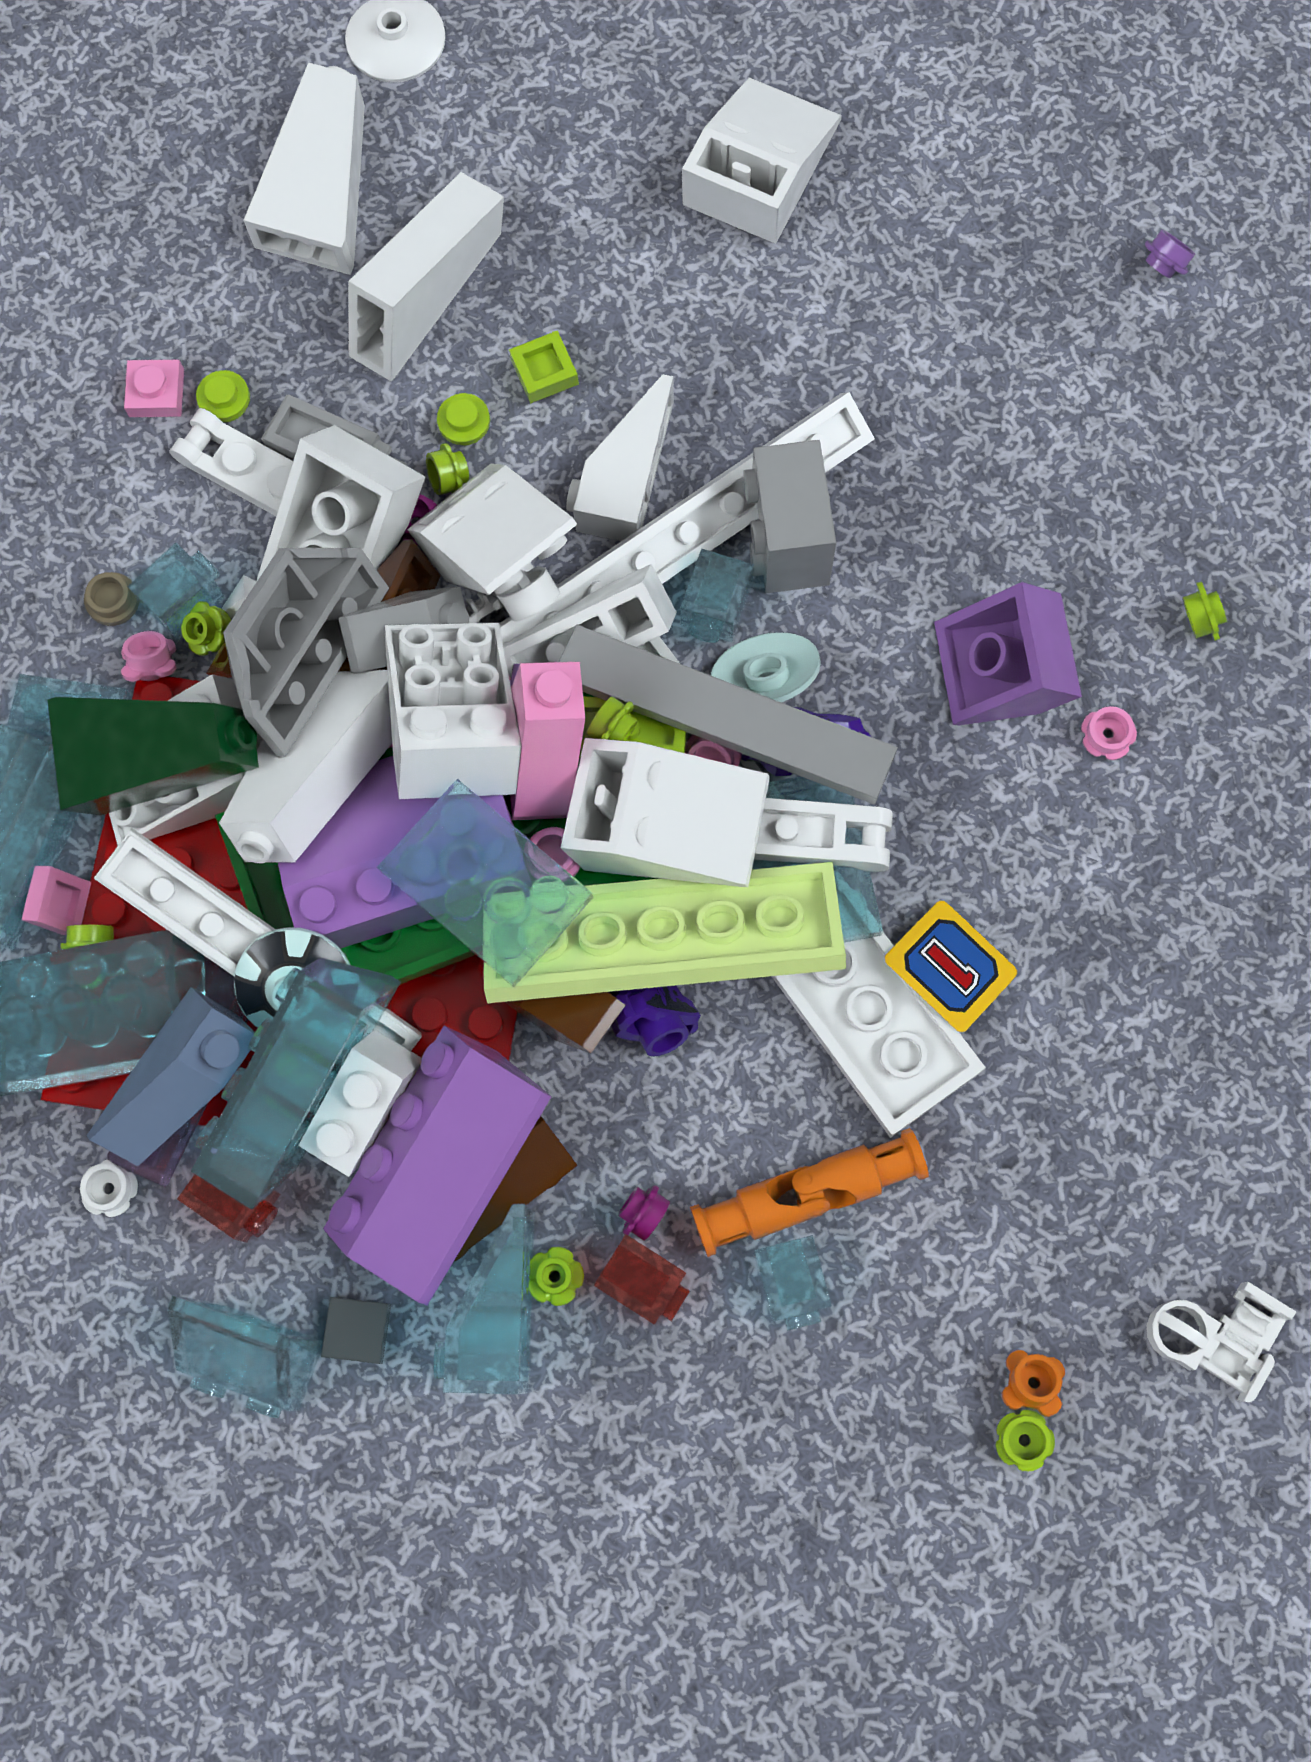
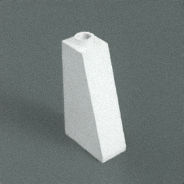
M308 62L243 220L254 248L351 275L355 258L365 110L357 75L350 74L348 71L337 66L324 67Z
M460 172L348 281L349 357L389 381L396 377L501 235L504 196Z
M369 670L360 673H351V671L337 672L286 756H277L267 743L262 740L257 749L259 768L245 772L219 822L244 862H296L392 744L387 670Z

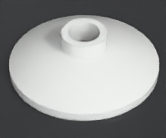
M369 0L351 17L346 29L345 42L351 61L362 73L383 82H404L421 76L435 65L444 49L445 29L439 13L425 0ZM392 26H398L395 29H387Z

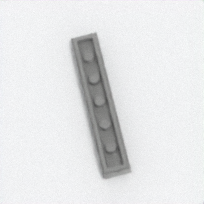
M577 624L559 662H580L582 690L587 694L605 701L613 696L623 704L631 701L634 704L632 711L873 805L876 804L898 747Z

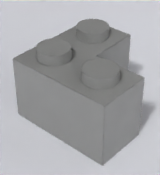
M820 439L753 448L752 469L743 470L747 504L757 503L759 520L751 521L752 543H750V559L753 576L763 575L765 593L829 586L835 555L836 537Z

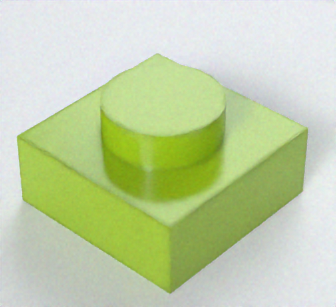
M558 330L509 349L511 362L530 404L579 385L578 374Z

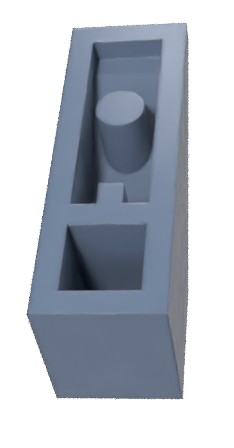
M190 987L88 1132L87 1138L139 1166L227 1085L260 1036L237 1014Z

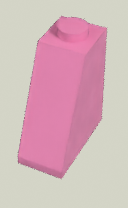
M580 662L520 663L511 688L521 741L516 794L510 795L512 820L567 818L577 775L585 723Z

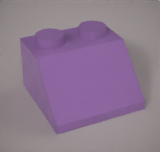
M1020 582L934 622L953 725L959 726L1037 715L1082 697L1061 593Z

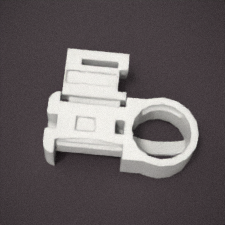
M530 562L521 569L524 574L523 578L506 592L499 595L494 591L490 595L477 592L480 599L476 602L472 599H466L469 623H478L481 618L494 610L497 611L503 606L513 621L524 620L542 611L554 602L560 595V591L546 567L538 565L533 567Z
M1249 1282L1241 1283L1233 1298L1238 1300L1239 1303L1231 1317L1222 1315L1220 1321L1206 1314L1197 1304L1187 1300L1168 1301L1155 1308L1150 1314L1146 1325L1147 1338L1152 1348L1160 1356L1175 1361L1188 1370H1196L1198 1365L1240 1391L1241 1393L1237 1398L1239 1402H1252L1256 1399L1275 1364L1271 1354H1262L1260 1359L1258 1357L1263 1349L1265 1351L1270 1350L1285 1321L1292 1320L1296 1314L1295 1310ZM1245 1297L1272 1313L1270 1317L1245 1302ZM1169 1309H1181L1188 1312L1195 1318L1200 1333L1176 1317L1166 1313V1311ZM1159 1323L1182 1335L1196 1346L1185 1354L1183 1352L1175 1353L1170 1351L1163 1344L1159 1336ZM1223 1324L1222 1329L1220 1330L1219 1333H1217L1218 1330H1219V1328H1220V1326ZM1255 1373L1254 1379L1250 1382L1252 1375Z

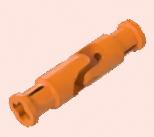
M908 1128L901 1131L900 1138L869 1149L865 1145H860L825 1158L818 1164L800 1167L738 1189L736 1197L706 1208H702L697 1204L691 1206L690 1210L706 1255L709 1257L715 1255L717 1247L747 1236H751L754 1240L819 1217L828 1210L840 1209L881 1195L883 1187L913 1176H916L919 1180L928 1178L929 1172L920 1144L913 1130ZM795 1189L798 1198L797 1206L782 1205L776 1202L788 1190Z

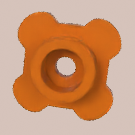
M1023 1350L1012 1352L1006 1359V1367L1010 1373L1008 1386L1002 1391L1004 1403L1013 1410H1018L1023 1406L1037 1409L1044 1417L1054 1416L1062 1406L1058 1393L1062 1387V1378L1065 1376L1063 1364L1054 1357L1048 1358L1040 1354L1028 1355ZM1030 1378L1036 1379L1039 1383L1038 1388H1031L1028 1380Z

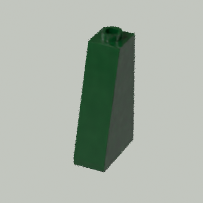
M54 697L47 700L60 810L101 816L259 768L256 748L257 732L245 718L243 710L239 708L207 702Z

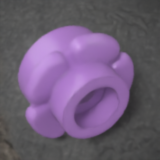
M1161 230L1153 242L1149 240L1145 242L1146 248L1151 251L1146 258V262L1167 278H1171L1176 271L1183 275L1188 273L1186 266L1195 256V253L1182 241L1167 231Z

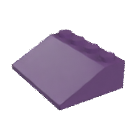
M393 756L376 762L296 862H278L282 886L294 927L320 933L333 941L340 949L483 903L484 896L514 893L533 887L504 795L399 799Z

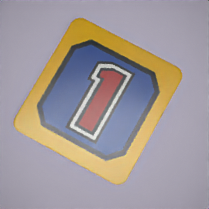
M938 901L885 955L886 964L958 1032H965L1017 975L1015 966L945 901Z

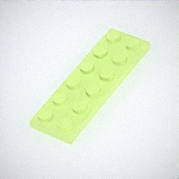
M833 862L752 869L748 888L660 878L484 896V992L487 1003L846 969V953Z

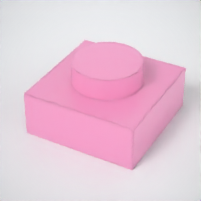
M127 360L124 409L129 417H181L184 368L180 360Z
M35 866L22 921L61 935H66L67 926L81 925L91 882L52 866Z

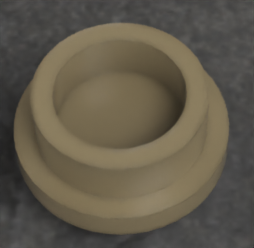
M104 572L93 577L89 581L84 594V605L88 614L96 622L107 626H116L128 621L136 613L140 601L138 589L132 580L123 574L115 572Z

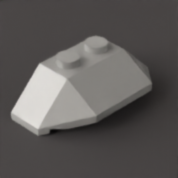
M279 548L223 632L231 675L244 716L277 756L287 755L347 657L338 617L380 603L389 589L361 548Z

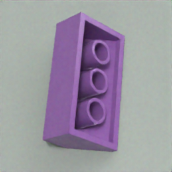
M444 1025L436 1040L425 1050L421 1059V1065L405 1092L394 1102L390 1117L376 1141L362 1156L360 1167L345 1193L334 1203L330 1211L329 1220L323 1230L348 1258L415 1301L428 1305L552 1096L498 1051Z

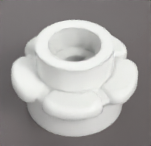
M115 1159L104 1160L101 1164L90 1167L83 1175L80 1184L82 1203L92 1214L99 1215L105 1213L108 1217H115L123 1214L129 1208L130 1199L134 1198L137 1194L138 1182L135 1174L126 1170L127 1166L123 1162ZM108 1183L114 1185V1191L111 1194H106L104 1191Z

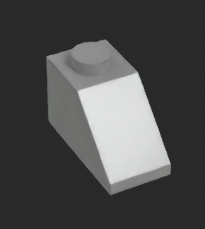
M461 586L408 592L338 617L351 673L387 667L385 625L469 623V615L464 605Z

